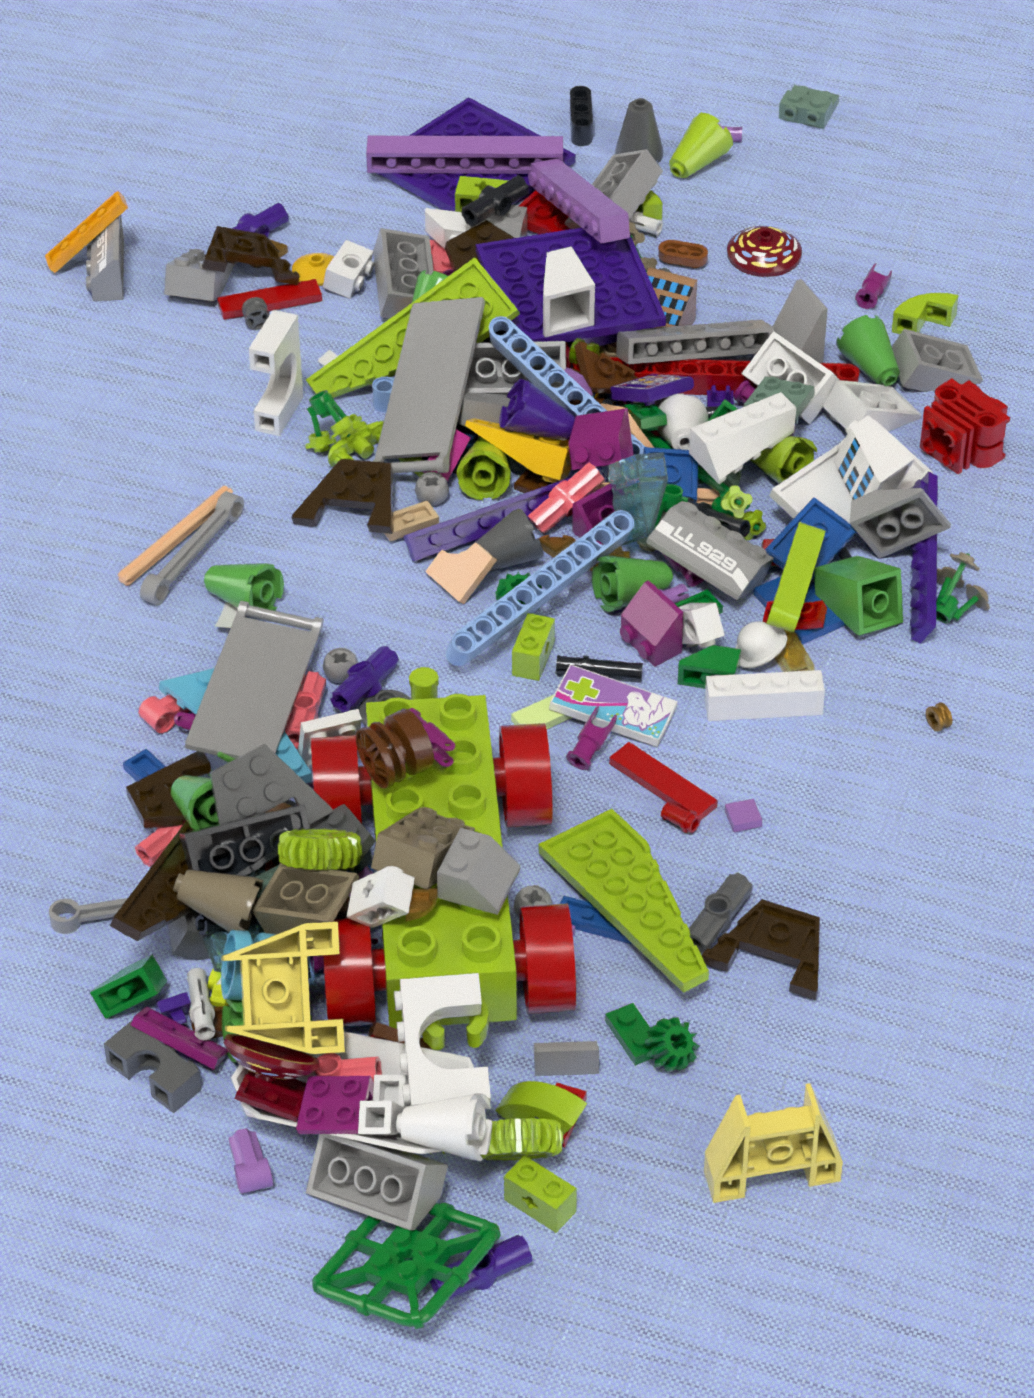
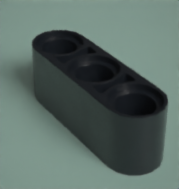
M575 86L570 90L571 142L577 146L590 145L593 140L591 90L586 86Z

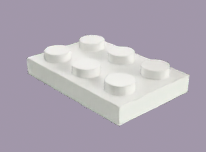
M359 709L301 722L298 752L310 770H312L311 738L356 735L357 730L361 728L362 722Z

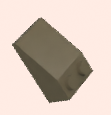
M281 863L253 907L252 912L265 933L279 934L306 923L333 922L352 891L353 882L357 881L359 876L357 873L337 870L293 868Z

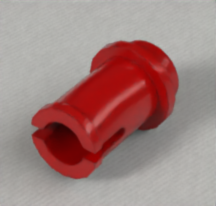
M667 802L661 810V819L681 827V831L684 833H693L699 827L700 817L697 816L694 810L687 811L672 802Z

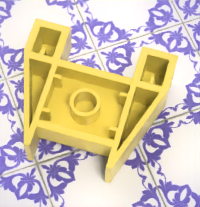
M338 922L301 924L221 956L222 961L240 960L244 1025L225 1026V1031L309 1054L345 1052L343 1019L310 1021L307 956L339 954Z
M805 1084L804 1105L802 1107H788L783 1110L766 1113L757 1112L748 1116L741 1095H735L705 1150L704 1174L713 1203L745 1198L746 1178L803 1168L809 1187L841 1181L843 1161L832 1128L811 1084Z

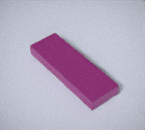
M145 1007L137 1013L131 1023V1026L212 1069L221 1064L228 1053L225 1047L211 1040L198 1039L195 1036V1032L149 1007Z

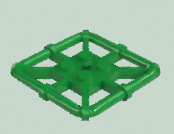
M446 1202L436 1203L428 1212L429 1215L435 1217L422 1232L408 1230L395 1225L396 1229L383 1244L366 1238L382 1220L367 1216L356 1230H351L345 1236V1242L320 1269L318 1274L313 1277V1290L326 1298L356 1308L359 1314L365 1316L372 1314L402 1326L415 1327L416 1330L424 1328V1324L435 1316L458 1287H464L469 1281V1274L491 1250L495 1242L499 1240L501 1236L499 1226L486 1219L456 1210L452 1204ZM450 1222L476 1230V1232L447 1241L438 1238ZM355 1250L371 1256L363 1266L335 1274ZM472 1250L458 1267L455 1266L451 1269L443 1266L450 1256ZM432 1278L445 1282L421 1309L418 1294ZM366 1281L376 1284L368 1295L362 1294L360 1296L343 1289ZM391 1290L408 1295L411 1310L410 1313H406L381 1302Z

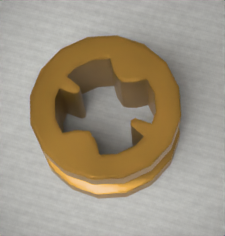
M939 702L935 707L930 706L926 709V719L934 731H941L943 727L947 728L952 725L951 712L944 703Z

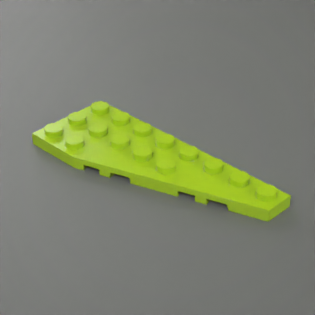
M474 257L308 377L306 381L315 394L327 390L335 398L370 385L377 378L395 376L414 303L483 297L485 306L476 343H481L490 336L489 324L492 319L503 316L512 321L520 313Z
M612 808L538 844L539 854L683 993L709 980V970L697 945L694 946L690 937V930L687 924H684L681 918V911L666 880H663L659 872V865L651 855V848L648 842Z

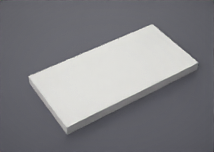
M879 424L887 433H889L881 424ZM890 434L898 443H900L892 434ZM838 445L772 489L769 496L793 519L815 497L850 523L852 498L834 463V459L839 451L837 449ZM913 455L915 460L899 489H911L918 479H922L928 471L933 472Z

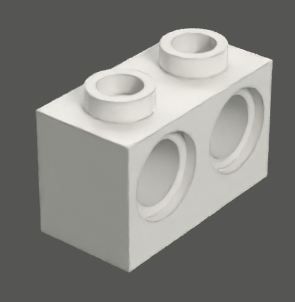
M689 603L678 607L683 611L682 644H686L687 647L699 645V648L716 644L715 639L725 636L716 603Z

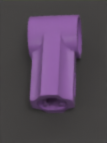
M247 1128L235 1131V1134L229 1137L228 1140L235 1163L234 1171L240 1194L272 1187L273 1179L267 1158H263L256 1132L249 1131Z

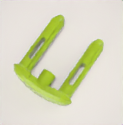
M377 421L362 426L351 432L350 437L340 438L329 450V464L335 466L340 459L354 460L349 455L354 451L364 459L371 456L374 451L373 445L379 443L384 421ZM421 457L398 458L401 462L424 461ZM414 472L419 477L425 474L423 472Z

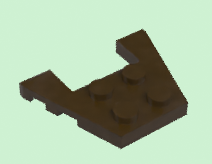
M485 220L445 243V250L455 272L474 257L479 262L476 254V244L513 239L514 237L488 220Z
M221 226L216 227L202 265L203 269L225 272L227 262L231 264L241 262L247 263L254 268H261L262 266L271 268L276 282L298 285L300 278L297 271L292 272L290 270L291 264L286 259H281L278 256L280 251L265 234Z
M340 459L292 514L291 518L294 525L317 527L325 506L329 505L371 509L373 511L367 523L369 532L393 534V468L391 463Z
M196 751L126 786L127 797L144 828L183 825V820L186 819L172 799L171 787L175 780L181 776L198 777L209 774L211 772V764L205 753Z
M761 899L737 921V926L729 933L725 932L719 937L718 943L713 948H707L703 952L702 958L706 965L728 972L738 950L742 949L795 966L797 969L790 982L789 992L816 1000L818 994L820 917Z

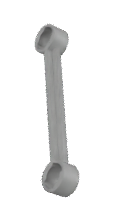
M227 491L222 493L217 501L215 512L157 575L149 574L144 579L140 589V598L157 606L162 604L168 595L169 585L227 521L235 522L238 520L244 506L243 498Z
M127 898L86 905H78L72 899L57 900L49 908L51 927L58 933L69 934L76 931L80 927L81 922L112 918ZM63 913L74 914V916L69 919H66L65 917H59V915Z

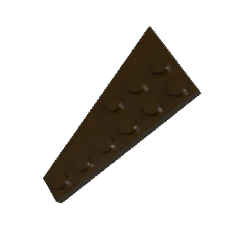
M187 821L115 914L110 924L112 928L139 941L194 911L177 899L178 893L173 891L179 873L185 875L186 871L189 870L179 835L193 831ZM266 864L246 876L256 877L262 874Z

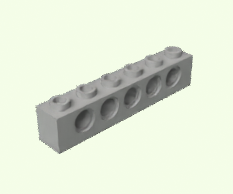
M748 320L618 332L616 356L627 364L757 354L773 333L774 327L763 320Z

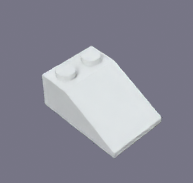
M774 331L742 372L746 378L757 386L765 376L814 386V397L799 415L809 425L823 408L822 406L836 380H839L833 372Z
M836 380L822 406L830 413V418L840 423L845 429L854 420L860 421L868 415L887 431L919 420L921 414L892 386Z

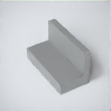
M597 1041L534 1043L535 1076L599 1074V1046Z

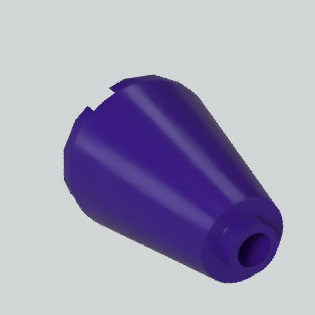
M519 379L507 395V398L510 399L508 407L502 406L499 426L507 431L565 441L568 437L570 438L575 416L530 381Z

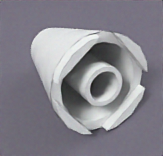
M677 393L667 397L660 403L658 408L666 414L667 425L659 426L657 431L674 449L689 450L690 429L707 422L708 413L705 405L697 397Z
M475 1093L408 1106L403 1109L402 1113L398 1114L396 1129L398 1133H401L405 1141L469 1160L481 1161L483 1159L480 1155L487 1154L491 1141L492 1119H486L485 1109H491L490 1102L485 1094Z

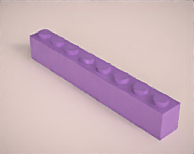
M368 135L366 150L367 173L528 174L531 172L530 163L557 158L563 162V136Z
M560 159L530 163L531 172L528 173L530 186L597 241L606 243L630 238L628 213Z

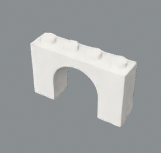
M273 310L249 347L251 370L271 374L266 391L254 409L255 431L280 436L303 398L298 315Z
M479 973L400 979V991H394L395 1010H402L403 1022H397L398 1042L405 1041L406 1053H400L401 1073H407L408 1084L402 1085L404 1104L413 1106L475 1093L485 1094L489 1102H491L488 1066L463 1069L441 1068L431 1063L425 1057L419 1044L425 1029L439 1019L481 1015L482 1003Z

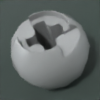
M428 472L421 475L416 481L415 493L419 501L424 502L428 500L431 506H437L447 498L449 486L447 480L441 474Z
M336 648L325 656L323 670L326 677L332 682L342 684L349 677L347 673L349 668L359 662L356 655L349 649Z
M538 885L527 886L520 889L515 896L514 909L519 917V909L522 906L552 905L553 902L546 889Z

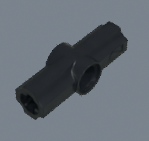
M519 175L497 188L486 186L481 191L478 199L462 208L461 216L465 219L466 224L471 227L494 214L502 217L508 213L512 203L529 194V186L526 184L525 179Z

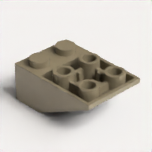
M418 808L378 833L371 868L380 871L387 866L398 867L403 870V873L415 878L414 885L429 889L437 883V871L460 828L474 831L475 828L465 825V822L458 818L440 816L431 808Z

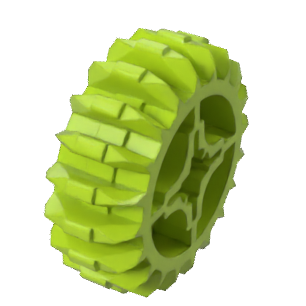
M313 828L286 831L279 837V862L287 867L314 870L353 868L360 863V857L362 856L361 838L356 833L336 829Z
M511 1118L492 1121L491 1141L486 1155L480 1156L482 1159L493 1161H517L524 1155L530 1159L554 1157L562 1152L563 1131H561V1123L545 1118Z

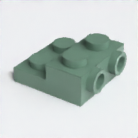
M794 85L791 91H786L779 103V119L824 129L839 103V95L828 91L811 89L806 86Z

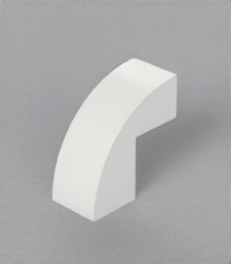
M374 1075L373 1101H360L358 1134L394 1135L398 1133L396 1129L397 1116L403 1112L405 1107L410 1106V1104H404L402 1085L408 1084L407 1075Z

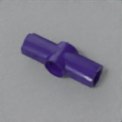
M278 202L255 216L251 213L244 214L239 219L237 226L232 229L265 234L268 237L270 231L289 221V215L284 206Z
M382 646L366 661H361L350 667L347 671L349 677L332 692L333 696L330 701L333 707L342 713L351 711L364 698L377 694L382 689L381 682L397 667V662L399 661L397 653L389 649L388 646Z
M518 1234L495 1244L469 1274V1281L465 1286L458 1287L449 1299L473 1288L476 1290L488 1289L493 1286L497 1277L532 1262V1254L523 1235L520 1236ZM464 1259L455 1262L447 1267L451 1269L455 1266L458 1267ZM435 1278L430 1280L434 1294L445 1282Z

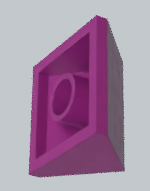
M618 480L573 503L572 532L576 536L581 538L618 510L626 511L634 518V527L629 535L637 532L640 524Z

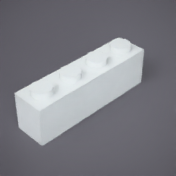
M780 392L692 427L690 429L689 454L718 484H721L726 480V475L731 472H738L749 459L755 460L761 456L762 450L765 448L771 449L794 433L796 407Z
M821 670L706 676L705 706L708 721L823 715L825 688Z

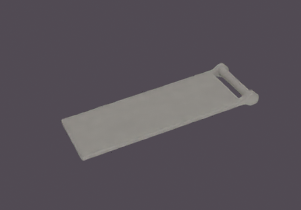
M483 297L421 302L412 305L373 462H384L385 459L438 456L436 460L391 463L393 473L422 471L447 473L449 471V456L485 306Z
M240 601L236 616L185 741V748L212 755L222 752L236 759L260 745L266 744L276 754L316 642L321 634L324 619L319 617L310 619L251 606L249 602ZM247 616H248V617H253V618L262 619V620H266V621H271V622H275V623H280V624H285V625L294 626V627H298V628H303V629H307V630H311V631L300 630V629H296V628H291V627L282 626V625H278V624H273V623H269V622L259 621V620L250 619V618H246V617H247Z

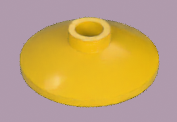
M327 253L303 255L293 263L292 272L297 271L299 273V282L316 279L318 285L323 286L326 268L335 256Z

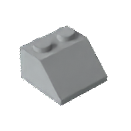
M460 828L437 871L438 898L498 915L520 871V865L491 836Z

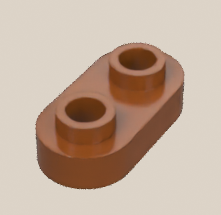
M665 240L658 246V257L667 264L699 268L707 263L708 250L700 244Z

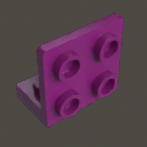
M308 1076L296 1126L298 1134H358L360 1101H373L374 1082L371 1076Z

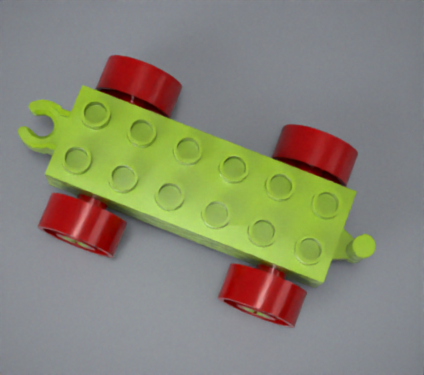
M420 667L410 673L411 700L396 697L381 702H366L367 727H370L373 722H381L384 725L383 721L386 716L401 709L414 708L421 713V717L427 723L431 722L455 743L454 750L446 751L452 757L453 765L444 767L434 760L431 768L416 775L406 773L404 781L395 782L393 786L383 789L375 784L364 766H358L356 735L311 738L314 791L332 810L345 804L361 824V806L372 805L376 842L378 833L416 809L426 807L435 810L440 816L458 818L464 821L465 825L475 828L474 832L491 836L502 847L497 797H502L506 828L552 824L551 764L545 723L499 726V757H493L486 695L467 696L464 694H451L444 698H438L439 676L434 669L429 667ZM437 883L429 889L437 888ZM413 884V889H425ZM508 895L498 915L437 898L435 907L427 915L419 919L406 921L405 914L381 924L383 949L371 950L370 926L349 918L334 919L333 922H338L339 954L323 955L327 1019H343V1027L375 1024L374 992L386 991L389 1026L397 1029V1022H403L402 1010H395L394 991H400V979L479 973L482 1003L481 1015L443 1018L430 1024L422 1036L424 1041L433 1050H441L445 1046V1029L441 1025L468 1024L466 1026L467 1043L470 1047L477 1048L481 1046L487 1037L489 1022L517 1020L516 982L523 981L527 1014L575 1011L576 1009L575 955L568 903L520 907L519 940H513Z

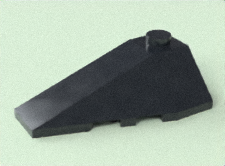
M302 804L179 835L189 870L246 876L278 856L279 837L282 833L310 829L305 805Z

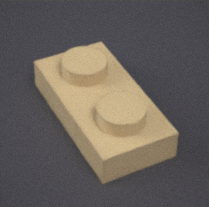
M427 500L394 511V516H392L393 534H384L391 542L404 537L406 534L438 524L439 516Z

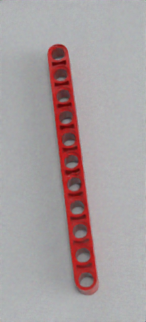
M610 357L612 360L618 361L634 370V376L638 378L651 374L692 377L694 387L691 390L678 394L707 395V390H710L712 385H715L717 391H726V386H730L734 396L737 388L745 380L751 382L752 387L755 389L758 387L742 374L751 361L686 359L627 364L618 357ZM576 359L573 362V368L580 371L578 360ZM820 363L833 372L841 381L859 382L860 371L853 364Z

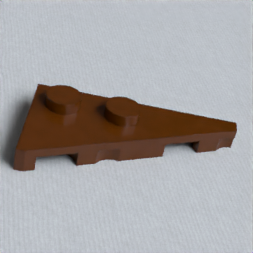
M580 341L574 346L580 373L583 375L592 393L611 394L612 386L638 379V377L634 376L635 371L612 360L603 352L597 355L586 348L587 343Z

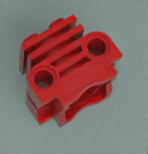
M951 378L936 388L934 402L931 403V407L928 405L924 407L920 449L958 475L962 473V469L967 470L970 468V464L977 468L992 467L1005 459L1006 454L1003 453V441L1006 424L1010 422L1011 418L1007 415L1008 406L1000 400L986 395L979 386L970 380L960 384Z

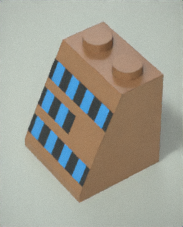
M649 267L647 275L666 316V326L661 327L693 325L696 320L697 279Z

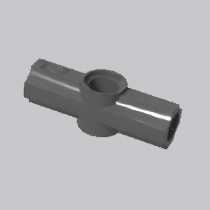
M738 872L736 874H729L717 892L710 894L706 898L704 909L689 927L690 937L694 946L697 945L700 953L710 948L720 933L726 932L731 927L732 917L752 892L753 885L747 880L746 876Z

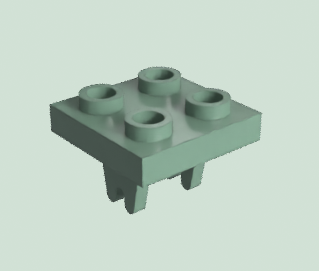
M765 376L744 403V407L781 392L796 407L795 424L797 425L799 415L815 395L814 386Z

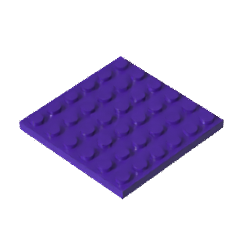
M468 97L409 136L541 135ZM563 148V163L571 166L576 162V154ZM378 173L440 209L455 211V192L460 176L511 180L519 175L525 179L526 184L529 186V193L535 190L530 186L528 174Z
M583 228L476 244V254L480 264L520 313L512 322L533 342H569L618 334V332L666 326V316L631 235L630 238L600 243ZM572 247L595 284L594 325L544 337L543 289L547 252Z

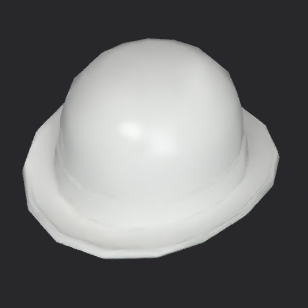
M760 621L745 625L738 634L735 647L736 649H741L740 666L742 668H756L774 659L786 645L787 635L785 631Z

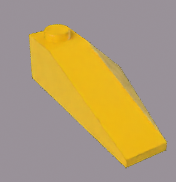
M477 418L466 420V427L533 473L542 475V480L556 483L558 480L568 477L572 468L568 439L561 441L540 436L537 438L534 435L507 431L500 427L499 423Z

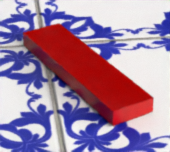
M316 279L298 282V285L285 284L217 297L218 307L223 320L244 316L242 313L243 303L254 297L263 299L267 304L268 311L322 301V293Z
M631 742L626 743L609 757V764L665 802H672L687 811H696L700 821L717 808L718 800Z

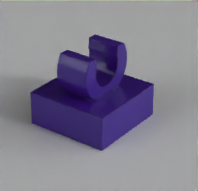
M712 385L711 389L707 390V407L720 406L724 399L734 405L733 391H731L730 386H726V391H717L715 385Z
M187 992L157 1001L156 1011L186 1027L187 1020L185 1015L189 1014L191 1006Z

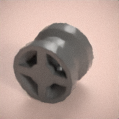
M254 297L246 300L242 305V313L248 328L260 330L270 315L266 302L261 298Z

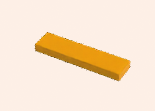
M116 191L45 255L50 270L56 273L128 208L125 197L119 191Z

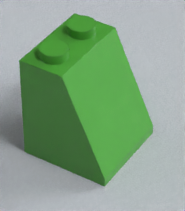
M858 555L814 568L815 595L820 600H823L855 634L860 636L903 623L900 568Z

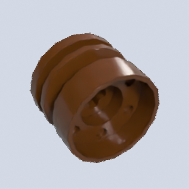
M401 709L386 716L383 721L384 725L381 722H373L370 727L360 728L356 732V746L361 761L369 776L380 788L387 789L393 786L395 782L404 781L406 773L416 775L431 768L434 764V753L428 734L421 721L409 709Z

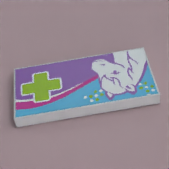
M570 664L550 702L549 709L587 722L591 713L599 706V711L592 722L593 725L604 728L609 725L616 714L617 720L611 731L658 747L677 708L678 701Z

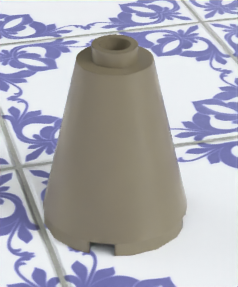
M187 870L185 875L179 873L173 891L178 893L177 899L226 931H248L254 916L252 909L259 899L256 896L258 890L263 889L264 880L256 877Z

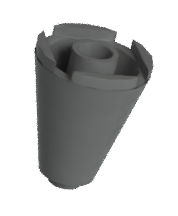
M635 99L628 105L616 144L615 154L647 149L655 161L658 160L659 163L663 158V146L653 106L646 99Z
M522 509L513 510L476 541V543L497 559L490 571L538 560L544 556L539 538L535 539L532 532L534 528Z

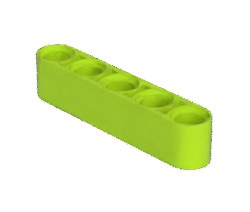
M799 522L767 620L768 625L794 633L826 530Z

